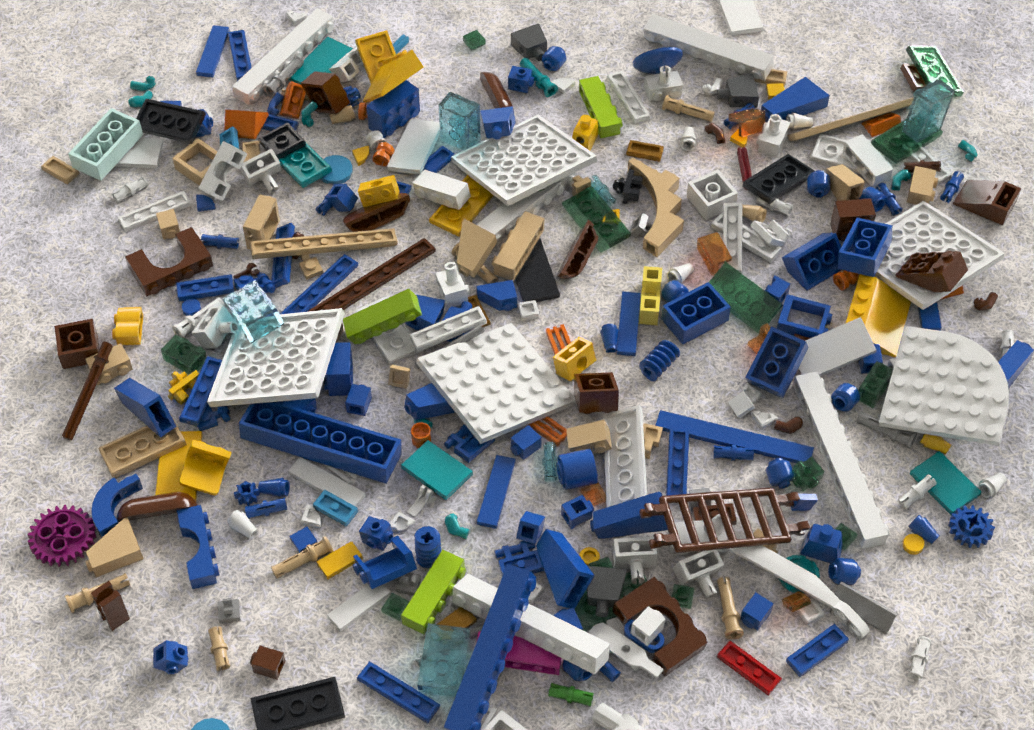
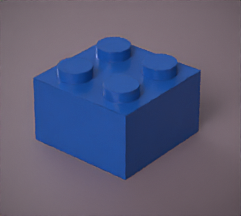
M350 342L335 343L324 377L325 390H329V396H348L353 384V359Z

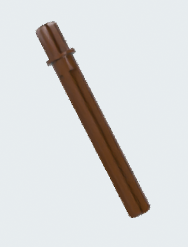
M102 342L98 354L94 355L95 360L62 434L63 438L67 440H73L106 363H109L108 357L113 348L111 343Z

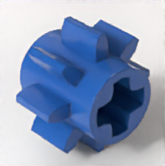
M352 86L343 88L350 101L348 106L354 107L358 105V100L361 98L359 90L355 87L352 88Z
M244 481L240 485H236L237 491L234 492L235 499H238L239 505L246 504L250 506L253 502H258L256 496H259L260 492L254 482L251 484Z

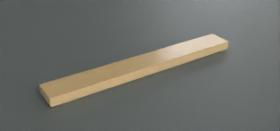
M917 97L908 98L787 136L789 141H796L915 105L919 102Z
M392 228L250 241L252 259L390 247L397 245L398 241L395 230Z

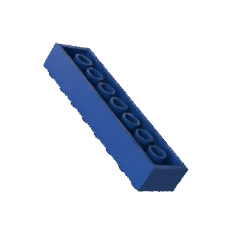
M280 402L250 404L238 423L241 439L387 484L402 455L401 439Z

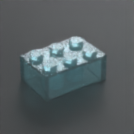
M941 79L929 83L922 89L916 90L902 131L916 143L940 131L955 90Z
M449 92L438 105L440 140L464 151L478 144L481 140L480 104Z
M256 280L223 298L228 310L250 343L284 325L276 307Z
M428 623L417 684L419 692L456 697L467 668L471 643L470 628Z

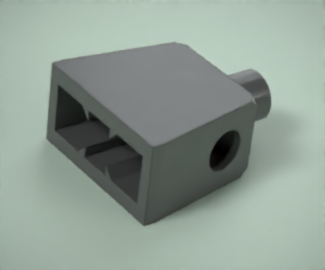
M539 23L511 33V46L524 58L530 59L535 57L537 61H542V56L547 51V40Z
M753 73L728 78L726 80V88L717 89L718 100L728 99L730 107H744L746 104L751 103V106L753 105L757 108L759 94Z
M588 566L595 575L587 588L588 605L596 606V616L607 617L609 608H613L614 604L620 600L626 570Z

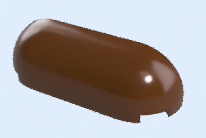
M481 72L480 80L494 108L512 107L513 105L500 79L493 73Z
M399 193L396 200L362 207L345 216L343 222L352 232L376 229L403 216L408 202L410 203V196L407 193Z
M590 220L584 224L575 238L557 273V277L572 279L583 271L598 241V235L593 228L594 224Z
M171 492L135 498L125 502L120 507L117 521L120 522L127 517L130 521L177 513V510L198 506L192 496L184 492Z

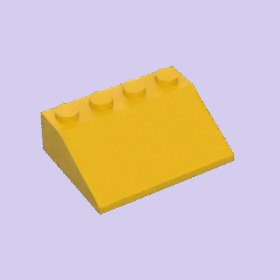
M403 50L383 61L384 65L379 68L363 99V103H368L384 96L424 68L413 50L408 52Z
M860 274L846 323L861 317L873 344L880 345L881 354L897 357L911 301L880 279Z

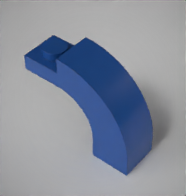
M137 474L128 476L119 483L114 477L106 482L97 492L92 503V518L101 538L118 524L114 511L119 502L143 489Z

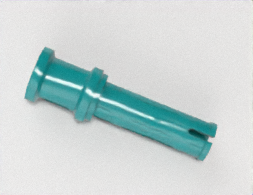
M523 58L519 65L522 68L532 69V77H534L536 86L544 91V95L550 97L556 94L558 86L551 83L550 78L547 75H543L528 58Z

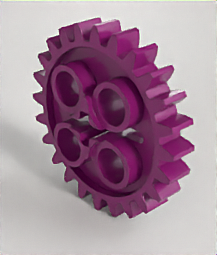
M65 504L59 510V507L55 506V511L53 512L49 508L47 509V515L40 513L41 520L34 519L36 526H30L31 532L28 533L30 539L28 544L32 554L35 555L37 560L40 559L42 564L48 561L49 566H52L56 562L58 567H60L62 562L69 566L70 560L77 563L76 557L85 558L83 552H86L90 549L89 546L95 544L93 539L97 537L95 534L96 527L92 517H89L88 512L83 513L82 508L76 511L75 506L72 505L70 509H67Z

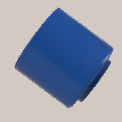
M591 449L558 455L556 462L557 475L560 484L563 485L565 490L598 483L596 463Z

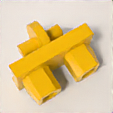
M197 370L188 376L185 371L181 374L176 371L171 373L173 380L169 382L171 388L168 390V398L170 400L175 399L180 405L187 401L186 399H188L189 395L185 390L188 388L192 390L199 375Z

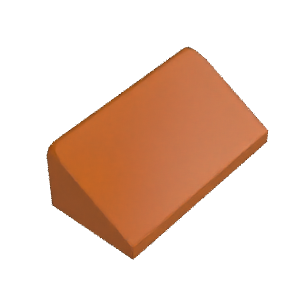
M292 81L288 83L280 116L299 119L306 94L302 85Z
M889 112L864 121L861 124L872 137L901 127V118L899 115Z

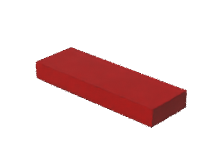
M730 640L717 654L719 660L768 696L782 680L781 677Z

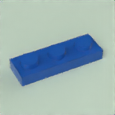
M232 274L176 283L179 302L190 298L200 299L235 293Z
M834 623L787 657L786 663L801 677L847 644L849 638Z

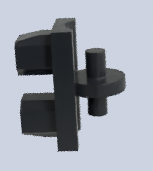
M629 169L626 181L624 178H620L613 182V189L616 190V193L621 194L623 192V204H628L629 200H639L640 190L633 189L632 187L642 188L643 177L634 175V170Z

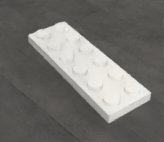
M640 405L603 414V420H605L610 429L612 450L604 452L607 507L647 495L643 413Z

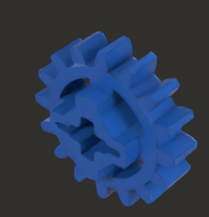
M964 505L962 510L957 508L955 513H952L948 527L951 528L949 533L955 534V541L961 540L960 545L968 543V547L971 548L972 544H975L979 548L981 543L986 545L988 540H991L995 526H992L994 520L988 519L989 513L983 514L982 508L975 510L974 505H972L968 509Z

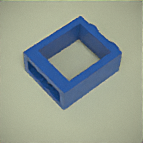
M787 294L777 329L792 336L795 333L808 338L818 336L828 331V328H825V326L831 323L833 315L829 313L831 306ZM791 309L823 317L820 328L815 329L789 322L788 318Z

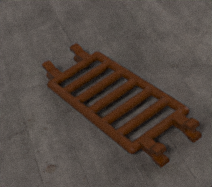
M773 488L665 495L659 497L660 504L645 503V509H640L639 511L641 519L663 515L669 534L655 533L653 535L654 539L648 541L650 548L655 549L673 545L677 553L785 544L791 542V535L802 536L805 534L804 530L810 529L808 521L786 524L780 507L783 505L793 507V501L800 499L798 492L776 495ZM751 497L764 537H754L741 498ZM759 497H769L782 534L781 536H772ZM723 499H733L746 539H736ZM715 500L728 540L718 541L705 501ZM687 502H697L710 542L700 543ZM671 503H679L691 541L689 544H681L669 507Z

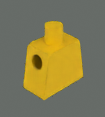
M582 115L573 130L572 139L591 151L598 137V120L591 118L589 115Z

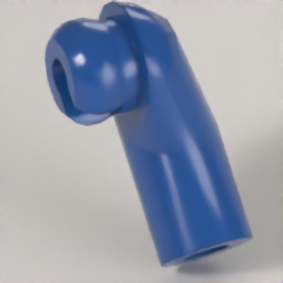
M279 92L271 99L267 109L268 114L275 116L279 114L277 106L284 98Z

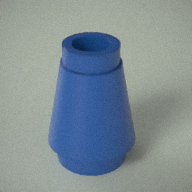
M605 324L600 330L607 353L616 352L619 329L615 324Z
M284 478L259 482L258 489L260 493L283 498V496H288L290 483Z
M918 515L908 526L912 529V533L918 534L931 545L940 536L926 517Z

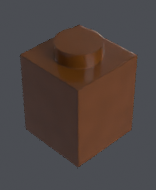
M260 645L257 652L252 654L250 660L254 673L278 680L286 662L284 652Z

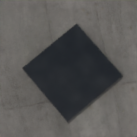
M289 123L258 138L259 143L266 151L272 148L278 160L306 146L305 140Z

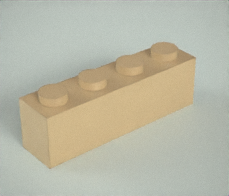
M526 211L521 217H518L514 230H510L506 243H502L500 253L493 258L492 266L495 275L508 280H515L544 231L545 218Z

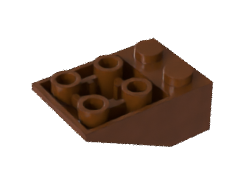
M967 180L954 200L953 205L1003 226L1017 202L1021 188L1005 181Z
M960 251L917 252L910 256L895 276L932 292H950L965 275L968 268Z

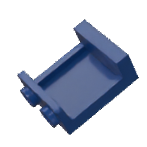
M398 535L390 539L393 550L364 563L358 555L353 556L355 563L352 565L356 575H360L363 584L367 583L371 589L417 569L412 551Z

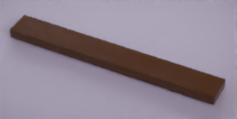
M423 238L307 312L340 308L345 310L436 252V248Z

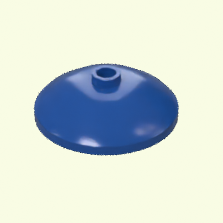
M676 47L657 48L640 54L632 63L633 67L640 72L660 74L662 66H664L663 71H665V65L672 69L683 57L681 49Z

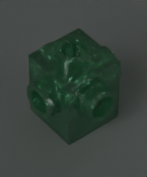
M811 456L803 462L801 460L793 466L792 472L794 476L792 477V482L797 488L800 487L803 492L808 488L811 490L820 483L819 480L823 478L825 471Z

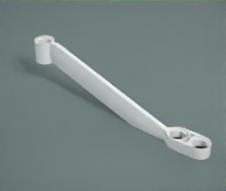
M720 514L711 519L718 541L728 540ZM703 525L704 532L707 535L705 525ZM734 530L736 539H746L745 535ZM764 546L728 549L831 607L835 617L846 629L856 634L857 639L861 640L869 633V627L848 604L839 600L811 572Z

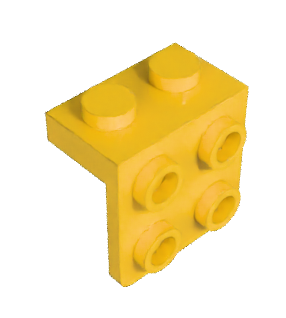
M193 440L186 455L179 484L216 496L219 492L224 470L230 459L231 452L221 447Z

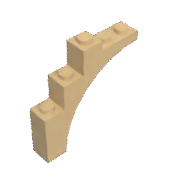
M632 157L628 161V171L632 169L634 170V175L643 177V185L650 193L656 208V219L644 237L643 249L658 257L683 231L684 220L676 215L681 210L682 199L674 194L679 189L680 178L667 170L659 173L657 170Z

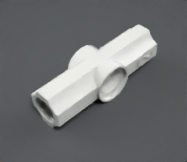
M603 702L598 705L592 716L593 721L607 730H646L639 726L637 720L625 713L620 714Z

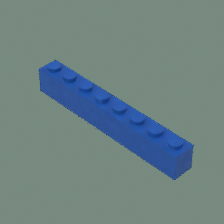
M507 564L444 725L445 729L481 730V720L489 709V699L497 688L499 674L504 670L506 655L511 651L513 637L521 625V616L528 608L530 593L536 587V576L531 571Z

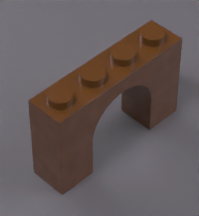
M192 227L175 234L178 246L184 253V258L173 267L160 268L154 266L142 249L125 256L129 270L146 297L151 294L155 295L162 289L172 287L184 279H190L193 275L202 271L205 272L210 267H213L210 253Z
M654 576L617 601L612 612L624 627L630 620H636L648 606L653 610L659 611L672 622L676 633L675 639L655 652L651 660L664 669L662 674L666 677L704 650L708 642L706 641L705 634L694 626L692 618L681 610L679 602L668 594L665 585Z

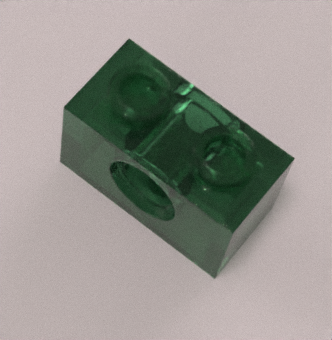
M176 334L161 349L164 361L183 372L185 371L188 375L195 370L198 372L206 360V351L202 347L195 346L188 339L181 338Z
M876 361L859 387V402L874 408L890 383L893 368Z

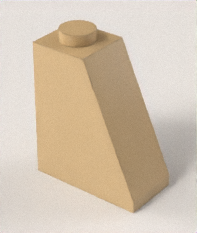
M843 164L826 169V173L830 176L831 191L837 201L860 198L865 184L862 178Z
M466 219L462 221L457 266L461 274L466 277L471 276L475 278L497 244V239L493 233Z
M128 517L120 521L86 551L89 559L85 563L89 572L93 571L95 577H99L143 560Z

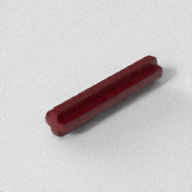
M739 147L737 149V156L742 181H745L752 176L747 149Z

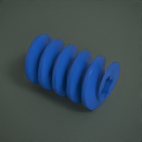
M662 340L640 362L639 367L642 374L650 381H656L657 377H660L662 372H665L667 367L671 366V362H674L680 356V350L672 342Z
M424 526L419 528L414 535L416 561L423 568H431L441 552V539L439 532L435 528Z

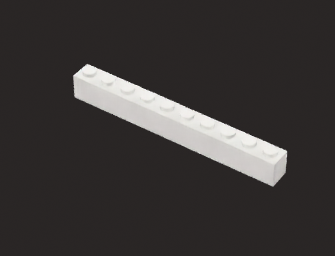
M817 371L795 376L794 390L861 548L865 549L885 544L889 536V529L881 519L882 515L879 507H876L874 503L873 492L867 487L866 476L860 471L859 460L853 455L852 444L850 441H847L845 428L843 425H840L838 412L836 409H833L832 399L825 390L823 378H820Z

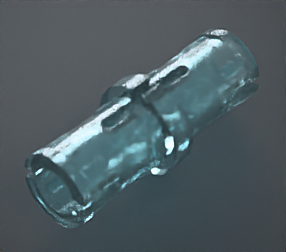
M597 175L591 176L594 181L591 178L589 179L595 194L600 196L607 207L612 205L610 201L615 204L616 199L609 192L607 185L603 184Z
M546 442L543 444L544 458L542 459V465L545 469L544 480L555 481L557 480L556 444L554 442Z

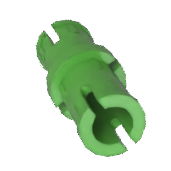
M551 683L549 697L567 700V703L575 702L591 707L594 696L593 692L575 689V686L566 687Z

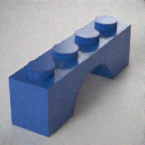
M201 505L177 510L182 536L192 538L200 544L197 554L186 562L192 589L217 584L216 576H220L218 565L213 564L212 560L216 558L214 546L210 547L209 541H213L211 530L206 529V524H209L207 512H203Z

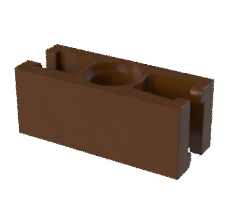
M109 580L91 592L100 617L103 621H107L112 631L130 619L120 593L113 589Z

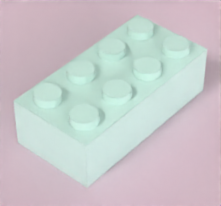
M111 108L68 153L72 168L101 181L143 136L140 121Z

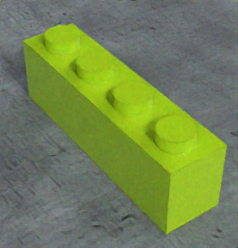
M599 76L579 80V93L591 118L598 120L600 139L619 135L620 128L623 126L622 120L617 116V110L615 105L611 103L610 94L606 93L604 82H601Z
M406 289L343 318V324L347 338L354 344H362L366 340L374 336H380L383 332L395 329L405 322L413 321L416 317L421 316L422 313L417 296L410 289Z
M442 549L401 614L403 625L423 635L427 629L431 630L436 621L435 616L445 608V600L448 595H453V586L466 573L463 558Z

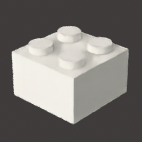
M716 170L688 182L686 197L702 217L708 220L724 213V203H736L738 192L722 173Z

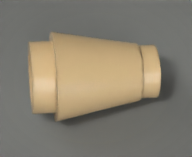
M351 105L344 107L337 114H329L332 124L350 122L356 118Z
M743 205V217L751 221L764 222L767 210L763 206Z

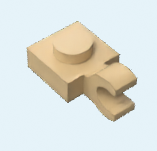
M309 254L300 255L303 262L299 263V267L306 280L323 274V269L316 257L310 258Z
M643 424L646 459H650L652 446L659 447L663 427Z

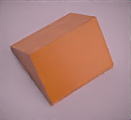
M225 109L224 131L233 126L238 131V138L256 139L269 114L268 112Z

